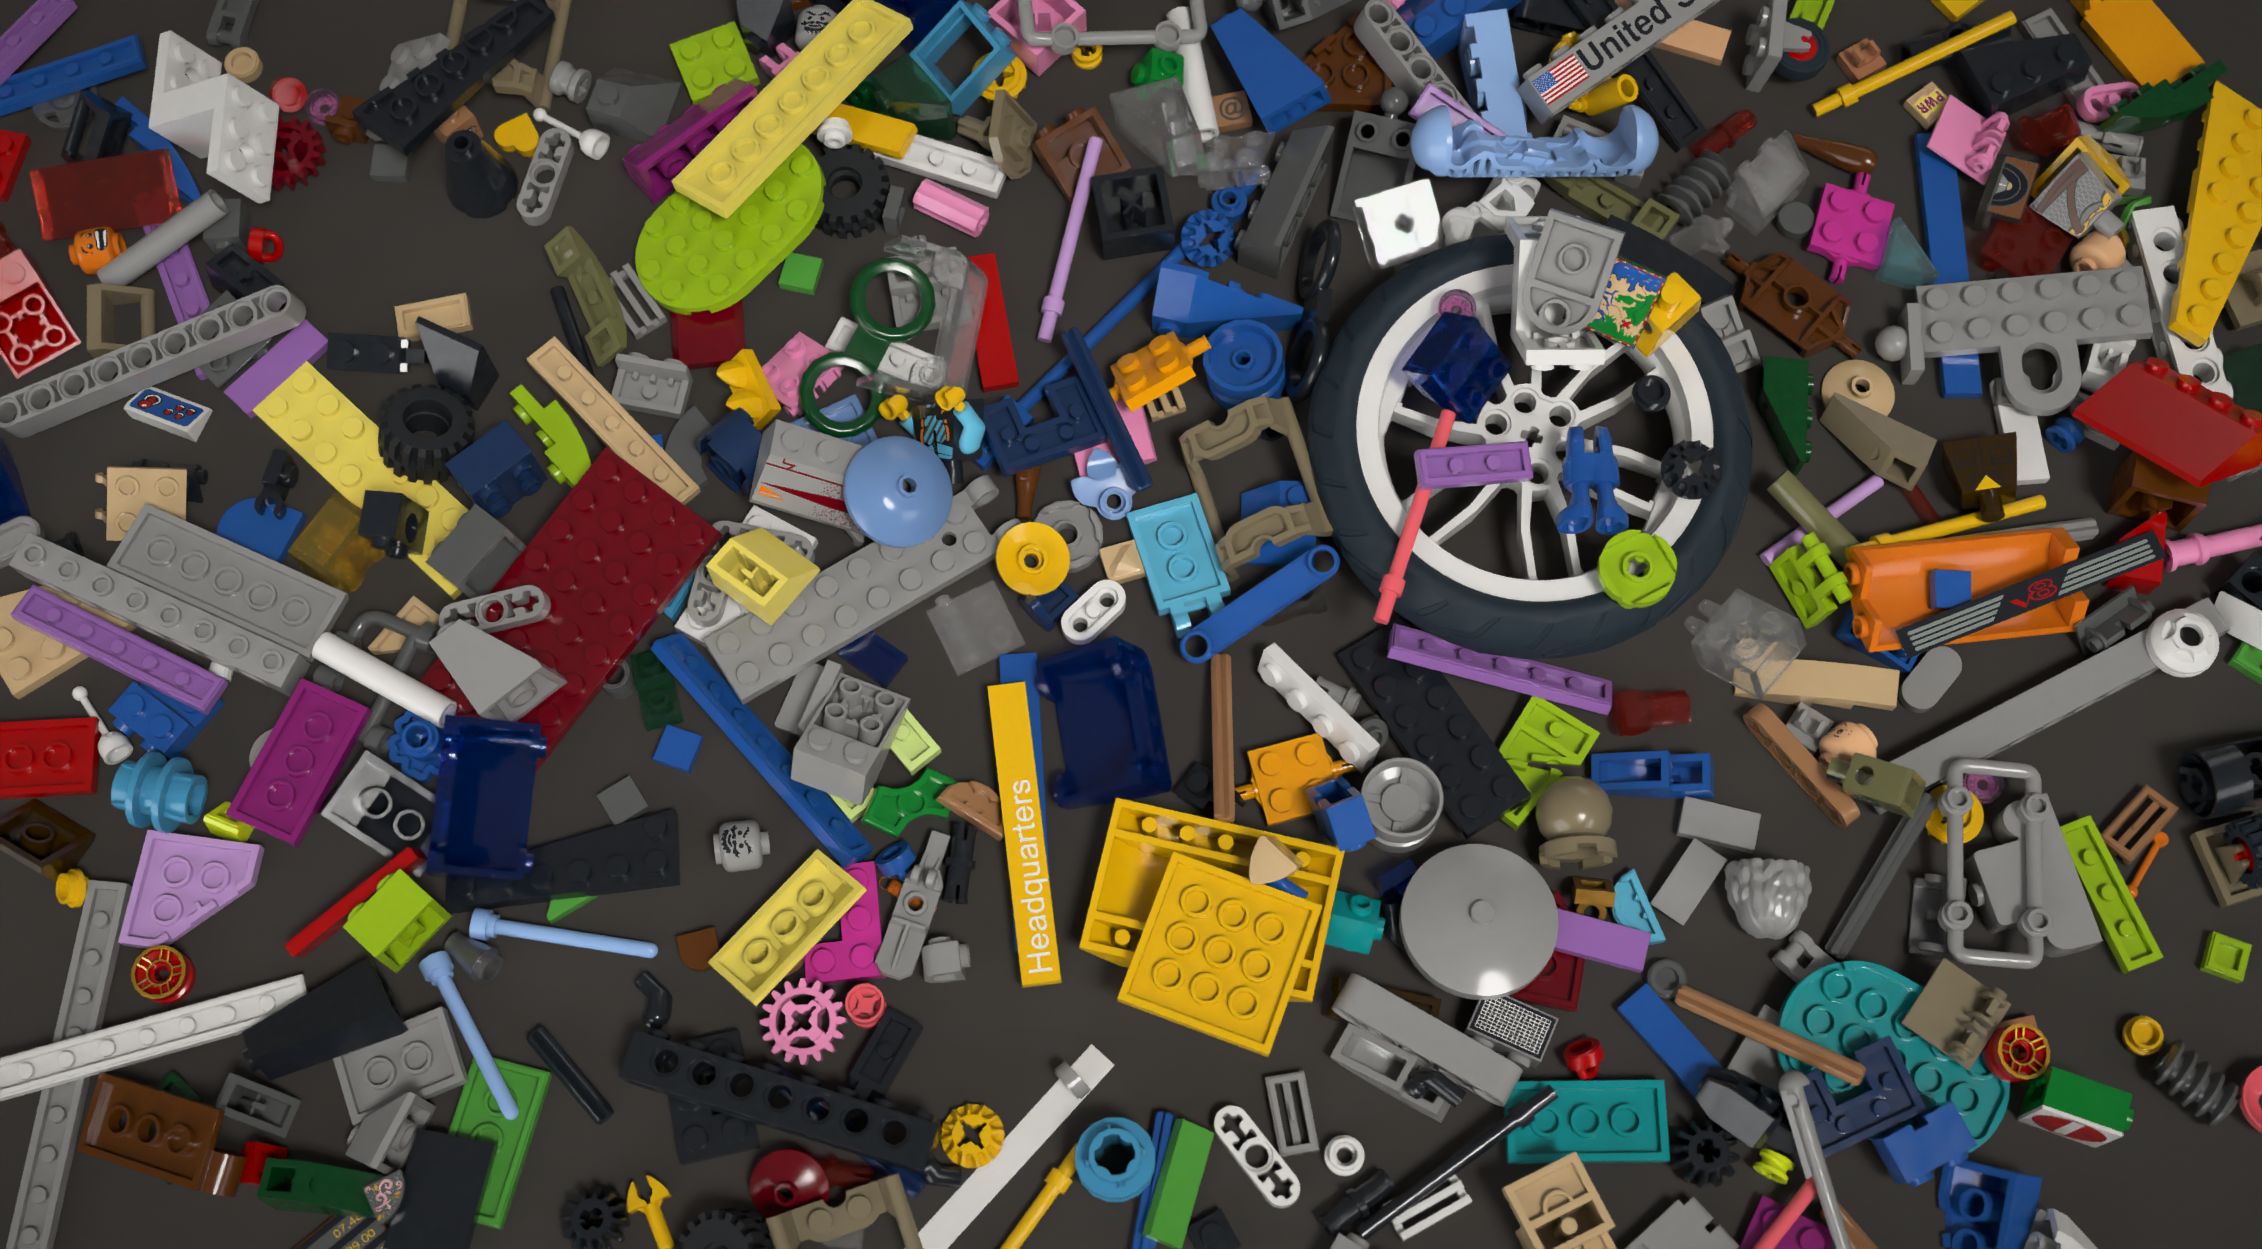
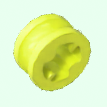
M1762 1148L1759 1152L1762 1159L1760 1162L1754 1163L1753 1169L1772 1181L1786 1184L1789 1180L1786 1173L1788 1170L1792 1171L1795 1164L1787 1157L1775 1151Z

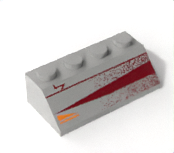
M776 419L762 434L749 502L866 536L851 519L843 494L844 477L848 465L864 446ZM903 481V489L911 493L912 487L910 483Z

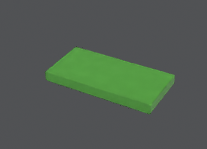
M473 1057L468 1072L469 1083L464 1084L448 1135L498 1146L477 1224L503 1230L553 1074L493 1058L519 1108L518 1117L514 1120H508L503 1116Z

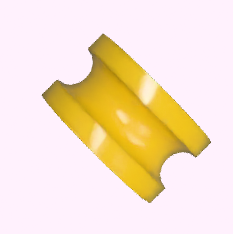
M1102 45L1077 46L1072 52L1073 63L1081 69H1094L1102 61ZM1085 47H1091L1093 54L1089 52V56H1083L1081 49L1085 51Z

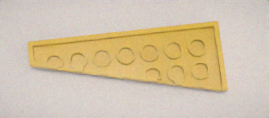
M2217 80L2208 87L2214 98L2208 101L2207 109L2202 113L2201 121L2204 122L2203 135L2197 144V150L2200 153L2197 168L2192 174L2186 211L2189 214L2187 229L2183 231L2182 241L2185 242L2183 257L2178 260L2177 266L2180 276L2178 288L2173 292L2167 327L2198 348L2208 340L2262 227V109Z

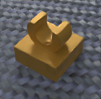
M1572 877L1571 894L1575 903V912L1584 915L1586 907L1596 906L1598 908L1597 919L1604 921L1607 914L1605 907H1614L1616 892L1612 881Z

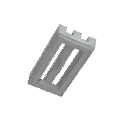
M627 263L622 266V271L617 272L615 270L610 273L611 277L609 280L613 287L618 286L644 324V326L638 328L619 300L625 324L636 340L665 324L667 319L652 296L643 287L630 264ZM629 278L656 317L654 320L651 321L624 280Z
M1304 1071L1265 1077L1276 1143L1281 1158L1290 1155H1301L1307 1152H1318L1319 1145ZM1297 1081L1306 1125L1309 1143L1305 1144L1301 1143L1290 1082ZM1276 1084H1282L1293 1146L1286 1147L1275 1089Z

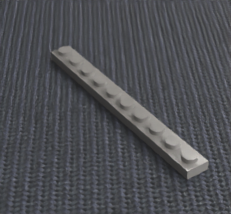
M89 880L52 1043L102 1029L120 947L118 939L132 886L128 883ZM91 1076L41 1091L6 1249H53Z

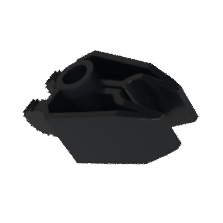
M1709 1068L1696 1086L1698 1091L1695 1094V1098L1711 1120L1751 1148L1760 1149L1766 1142L1777 1150L1781 1149L1786 1154L1796 1153L1797 1147L1787 1113L1783 1110L1784 1103L1782 1097L1775 1090L1735 1070Z

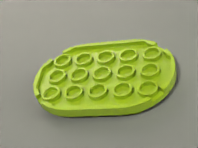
M800 144L728 219L675 191L646 220L637 242L635 252L636 270L640 282L646 291L662 307L683 315H692V312L709 310L711 313L718 312L743 299L807 238L821 217L825 205L822 200L826 181L824 173L813 154L803 144Z

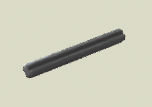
M1923 792L1914 819L1905 816L1901 818L1826 943L1824 951L1831 957L1843 961L1848 956L1937 807V800L1932 795Z

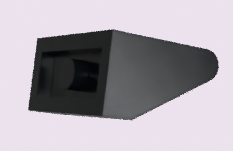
M81 90L61 157L78 174L88 179L113 178L133 113L90 91ZM92 109L97 115L83 156L77 153L90 110Z

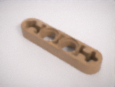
M1758 703L1743 715L1744 723L1750 732L1835 825L1844 829L1860 817L1859 808L1853 799L1842 790V787L1837 782L1826 778L1827 771L1769 707Z

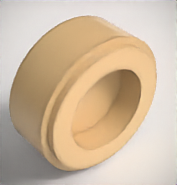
M249 47L233 49L228 53L224 61L227 73L245 84L255 81L263 70V64L258 54Z

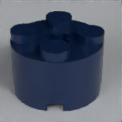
M739 407L734 412L730 411L696 440L695 445L700 456L705 451L711 458L707 466L717 478L735 493L742 489V496L746 497L751 493L762 434L753 426L754 421L751 416Z

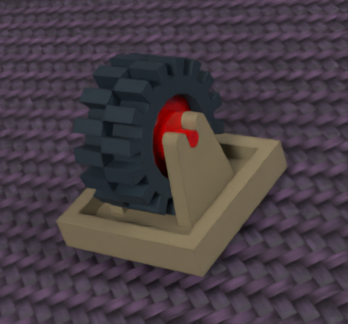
M2262 812L2204 829L2189 836L2221 909L2262 896Z

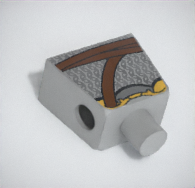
M2088 152L2077 154L2029 206L2040 215L2078 238L2088 235L2096 228L2102 235L2110 239L2117 235L2125 226L2111 212L2123 197Z

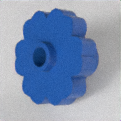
M407 710L394 723L397 734L392 735L387 741L390 750L389 758L392 762L400 765L401 772L410 779L418 780L422 783L430 782L434 775L441 779H446L453 771L459 769L462 764L459 754L466 751L469 745L466 738V728L460 723L454 722V716L448 725L444 728H439L430 721Z

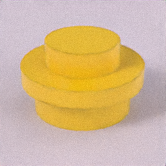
M70 869L67 873H61L56 881V896L59 903L67 904L71 908H77L83 904L88 888L89 879L84 876L80 869Z
M2136 1016L2125 1023L2122 1030V1038L2124 1044L2131 1052L2140 1056H2149L2156 1053L2162 1047L2164 1033L2159 1023L2148 1016Z

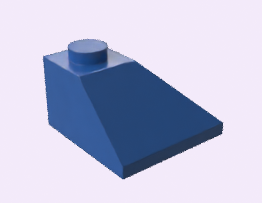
M1277 481L1242 493L1241 520L1272 506L1285 508L1301 503H1310L1304 482ZM1304 535L1281 547L1274 545L1272 541H1267L1260 548V557L1243 565L1286 566L1315 547L1316 536ZM1315 556L1312 559L1313 567L1315 566Z

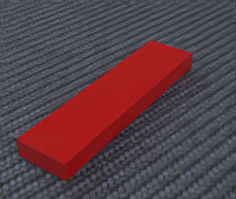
M995 252L960 258L983 391L986 393L1019 387Z
M407 847L286 942L285 948L292 957H306L343 927L348 921L350 912L358 904L366 903L377 892L376 888L384 877L391 873L395 874L399 869L410 875L425 863L428 858L421 849Z

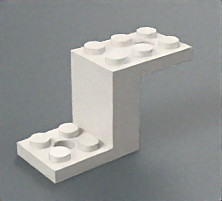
M171 30L160 33L149 129L200 159L208 157L206 173L258 204L270 201L280 105L231 74L221 75L222 63L176 33Z
M1505 216L1504 231L1514 246L1510 337L1525 365H1531V369L1539 371L1552 370L1554 365H1569L1571 369L1582 371L1593 369V365H1604L1605 348L1593 331L1583 328L1575 333L1566 335L1552 334L1537 327L1528 317L1523 305V288L1547 216ZM1551 303L1546 307V318L1554 324L1563 323L1565 321L1563 315L1566 309L1559 303Z

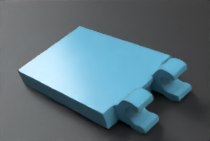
M1194 493L1126 513V519L1132 537L1135 539L1158 615L1170 613L1177 639H1180L1192 628L1188 613L1207 608L1210 617L1225 607L1222 598L1230 596V587L1198 495Z

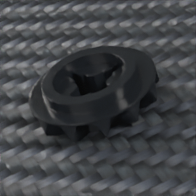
M1682 440L1668 449L1661 462V477L1666 487L1676 496L1688 500L1707 497L1716 490L1723 477L1722 460H1719L1715 454L1714 447L1709 448L1702 444L1700 440ZM1701 460V466L1698 470L1701 475L1698 476L1693 473L1683 479L1682 476L1687 467L1684 462L1687 461L1692 464L1695 461Z

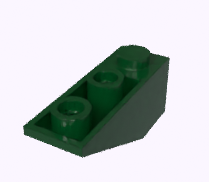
M1764 356L1757 370L1756 406L1789 471L1793 475H1798L1804 463L1810 462L1812 453V442L1806 441L1807 429L1811 428L1813 420V408L1807 407L1808 396H1811L1814 387V374H1809V360Z
M266 1158L257 1199L277 1211L376 1218L362 1188L386 1176L309 1161Z

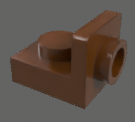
M342 95L335 116L326 115L324 123L335 140L344 144H352L353 142L367 144L369 139L365 135L367 128L356 121L352 113L356 107L367 101L366 99Z

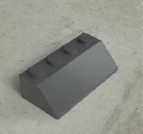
M1323 125L1293 130L1288 142L1281 141L1275 156V161L1278 162L1274 172L1267 171L1262 183L1261 190L1265 192L1261 200L1255 199L1250 208L1248 220L1251 222L1247 231L1241 229L1234 245V249L1238 250L1237 265L1278 279L1330 164L1335 127Z

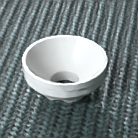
M2173 609L2167 611L2151 623L2146 633V649L2151 660L2163 672L2172 676L2185 678L2201 674L2211 666L2219 652V638L2214 626L2202 614L2193 610ZM2191 627L2195 629L2200 636L2199 645L2189 646L2185 644L2180 638L2181 628Z

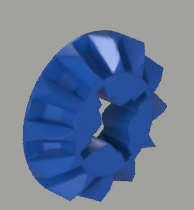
M1212 209L1201 210L1192 214L1186 220L1181 232V245L1185 255L1190 261L1201 267H1215L1223 264L1233 254L1232 250L1236 242L1233 232L1234 224L1227 220L1225 214L1213 211ZM1206 229L1209 233H1220L1213 240L1214 248L1211 244L1198 245L1206 237Z

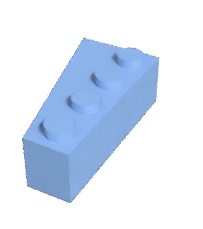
M1507 9L1465 14L1457 52L1469 106L1477 115L1507 135L1533 138L1531 132L1527 133L1526 105L1516 91L1520 87V80L1516 67Z

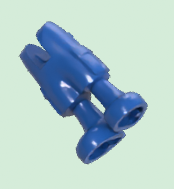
M1573 426L1568 429L1566 457L1562 464V482L1565 489L1572 492L1569 505L1561 510L1556 517V528L1561 533L1578 534L1586 531L1593 524V509L1590 502L1589 488L1597 493L1595 529L1598 533L1605 535L1619 534L1626 531L1629 527V517L1625 510L1617 504L1613 492L1615 488L1620 486L1619 466L1613 454L1612 437L1607 427H1595L1593 438L1594 453H1585L1584 430L1582 426Z

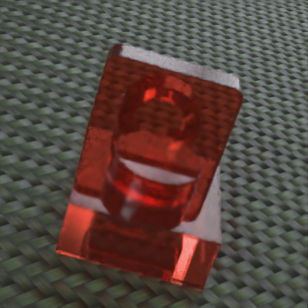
M2067 103L2036 119H2032L2027 115L2019 118L2022 128L2019 132V137L2022 144L2027 150H2032L2043 157L2071 144L2077 137L2082 136L2073 106Z

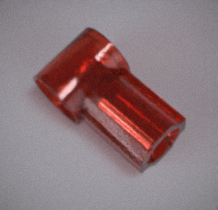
M1628 690L1612 696V708L1618 736H1636L1649 732L1651 728L1684 725L1691 722L1692 708L1686 690L1645 694L1642 690Z

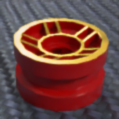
M156 945L144 950L136 958L131 968V981L134 988L149 1000L162 1005L174 1004L183 1000L192 991L196 982V969L193 962L182 952L167 945ZM161 970L164 972L169 971V977L164 981L159 976Z
M2018 1023L1996 1028L1983 1048V1057L1992 1075L2001 1081L2013 1083L2037 1078L2045 1072L2050 1062V1047L2040 1030L2029 1024ZM2018 1048L2019 1053L2016 1054V1058H2014L2012 1054V1049Z

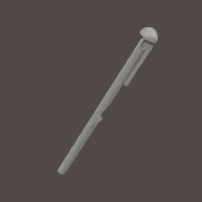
M1789 1071L1780 1078L1778 1088L1782 1096L1805 1177L1808 1179L1813 1176L1826 1223L1836 1249H1851L1803 1086L1810 1084V1081L1806 1075L1799 1071Z

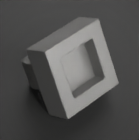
M2110 154L2115 158L2132 184L2124 194L2142 195L2146 185V158Z
M1800 702L1785 726L1813 755L1819 747V741L1827 734L1834 721Z

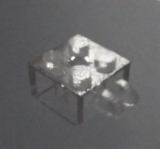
M1429 178L1416 180L1351 201L1372 270L1394 265L1397 273L1407 266L1406 261L1417 259L1446 246L1445 234ZM1398 215L1405 222L1403 231L1402 229L1396 230L1394 227V222L1399 221Z
M1738 588L1722 606L1708 599H1704L1698 605L1702 614L1710 619L1708 623L1694 616H1689L1684 622L1685 628L1691 634L1696 635L1691 644L1698 664L1705 671L1760 700L1806 646L1798 618Z

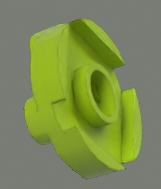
M1634 529L1623 531L1607 542L1599 557L1597 575L1600 585L1611 599L1617 601L1625 609L1643 608L1658 603L1668 594L1675 581L1677 571L1675 553L1671 546L1656 534L1651 536L1647 533H1641L1642 530ZM1634 560L1638 565L1644 563L1647 566L1643 571V577L1631 575L1628 572L1631 567L1630 561Z

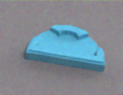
M1632 869L1621 876L1614 886L1616 892L1614 907H1609L1612 921L1618 925L1651 933L1649 945L1663 943L1666 938L1635 870Z

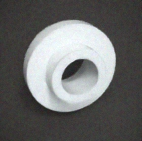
M830 117L826 118L817 129V139L829 148L838 149L852 141L853 131L849 128V122L845 119Z
M1340 1135L1333 1138L1327 1144L1324 1153L1327 1167L1339 1176H1350L1358 1172L1365 1158L1361 1143L1348 1135ZM1341 1149L1348 1150L1352 1156L1351 1161L1341 1163L1337 1159V1152Z

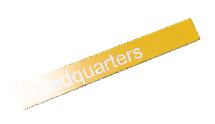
M1025 682L987 686L1022 987L1062 983Z

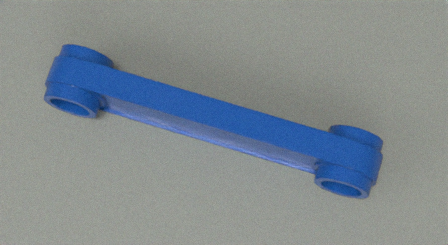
M1318 545L1311 548L1210 616L1182 637L1180 642L1182 656L1194 664L1208 661L1321 585L1338 571L1340 558L1337 551L1328 545ZM1319 552L1329 553L1334 560L1333 567L1327 572H1319L1312 565L1313 557ZM1195 636L1203 637L1208 644L1206 653L1200 657H1192L1186 650L1188 641Z

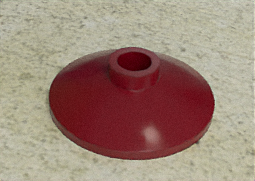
M782 1148L768 1153L758 1162L751 1175L750 1193L756 1208L768 1219L822 1199L827 1203L830 1195V1183L824 1167L811 1154L799 1149ZM784 1187L789 1188L793 1193V1197H785L781 1194L780 1189Z

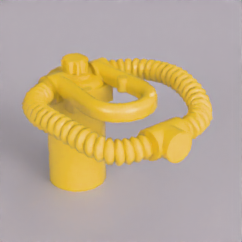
M1573 31L1561 36V42L1552 49L1550 54L1552 55L1565 44H1568L1570 48L1574 47L1579 43L1577 37L1581 34ZM1623 74L1613 79L1610 77L1567 108L1579 113L1585 112L1589 116H1598L1634 101L1638 96V86L1635 79L1628 74Z

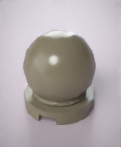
M1562 776L1548 784L1538 798L1536 822L1539 832L1548 841L1539 846V861L1542 867L1561 870L1560 863L1578 862L1579 870L1611 864L1613 862L1612 857H1618L1616 841L1610 837H1605L1611 828L1613 808L1608 794L1595 781L1585 776Z

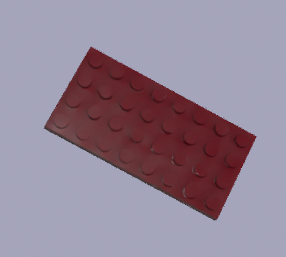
M605 447L489 593L524 585H534L549 596L551 608L543 620L489 633V635L538 660L563 675L568 682L507 729L477 713L439 657L419 682L457 702L455 715L527 773L534 776L601 691L603 685L609 681L723 534L608 447ZM529 596V603L517 606L512 602V599L510 602L514 608L524 607L529 611H533V605L539 603V600ZM493 603L488 607L486 611L488 622H496L502 617L504 612L503 605L501 603ZM476 617L469 618L477 622L479 625V622L477 621Z

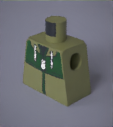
M1855 753L1851 762L1833 757L1826 774L1827 779L1843 784L1842 790L1850 797L1910 819H1914L1926 786V782L1915 770L1860 753ZM1870 777H1873L1872 781L1866 784V781Z

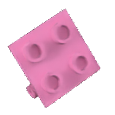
M1950 94L1926 147L1984 186L2007 134L2005 131L2010 125L2008 115L2004 112H1996L1986 119Z
M798 332L776 355L761 367L777 400L785 405L783 407L784 411L792 418L797 414L800 416L803 414L799 402L798 388L804 371L815 359L832 352L801 332ZM834 367L823 372L816 380L814 389L816 388L821 393H824L826 391L825 387L828 388L837 378L842 376L841 371L844 367ZM814 390V399L816 401L819 396Z

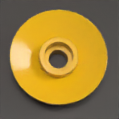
M1025 522L1014 526L1001 538L996 550V566L1000 577L1012 590L1023 595L1041 596L1052 592L1064 581L1070 566V554L1066 542L1056 530L1042 523ZM1026 556L1034 557L1036 567H1027L1024 563V558Z

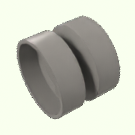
M1399 757L1385 760L1369 772L1361 789V794L1363 795L1376 834V838L1369 840V842L1386 852L1405 853L1419 848L1430 838L1442 811L1444 797L1439 779L1428 766L1414 759Z

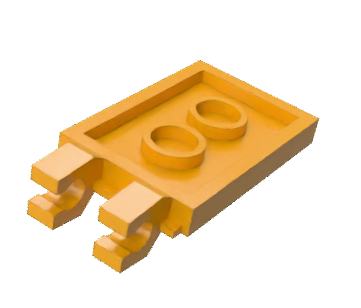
M2070 0L2081 16L2084 17L2080 23L2083 30L2128 82L2134 83L2138 87L2143 86L2147 82L2154 87L2165 78L2169 84L2179 78L2184 80V75L2201 63H2205L2152 0Z

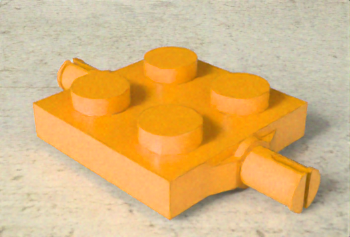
M1174 330L1166 335L1157 336L1147 346L1134 353L1122 356L1117 363L1110 366L1115 382L1114 387L1110 388L1109 392L1114 402L1122 399L1130 411L1133 412L1195 377L1196 374L1192 368L1193 358L1212 349L1205 335L1186 346L1180 342Z
M1315 733L1247 751L1246 755L1251 769V784L1236 787L1234 790L1242 796L1244 801L1255 798V801L1263 811L1266 826L1270 827L1314 815L1305 789L1340 775L1357 772L1358 769L1353 764L1347 763L1344 759L1333 762L1326 752L1322 737Z

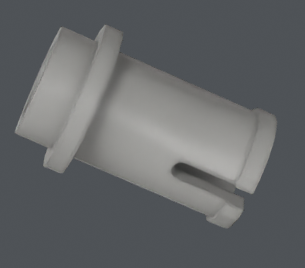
M1319 676L1316 683L1323 690L1328 691L1327 694L1352 716L1361 699V695L1355 693L1356 688L1351 687L1347 689L1325 679L1323 676Z

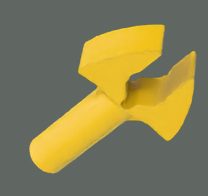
M646 1175L648 1183L652 1188L651 1202L649 1204L640 1198L638 1187L632 1181L627 1197L628 1212L630 1214H634L637 1211L645 1213L658 1249H672L675 1244L661 1210L663 1200L672 1197V1194L662 1183Z

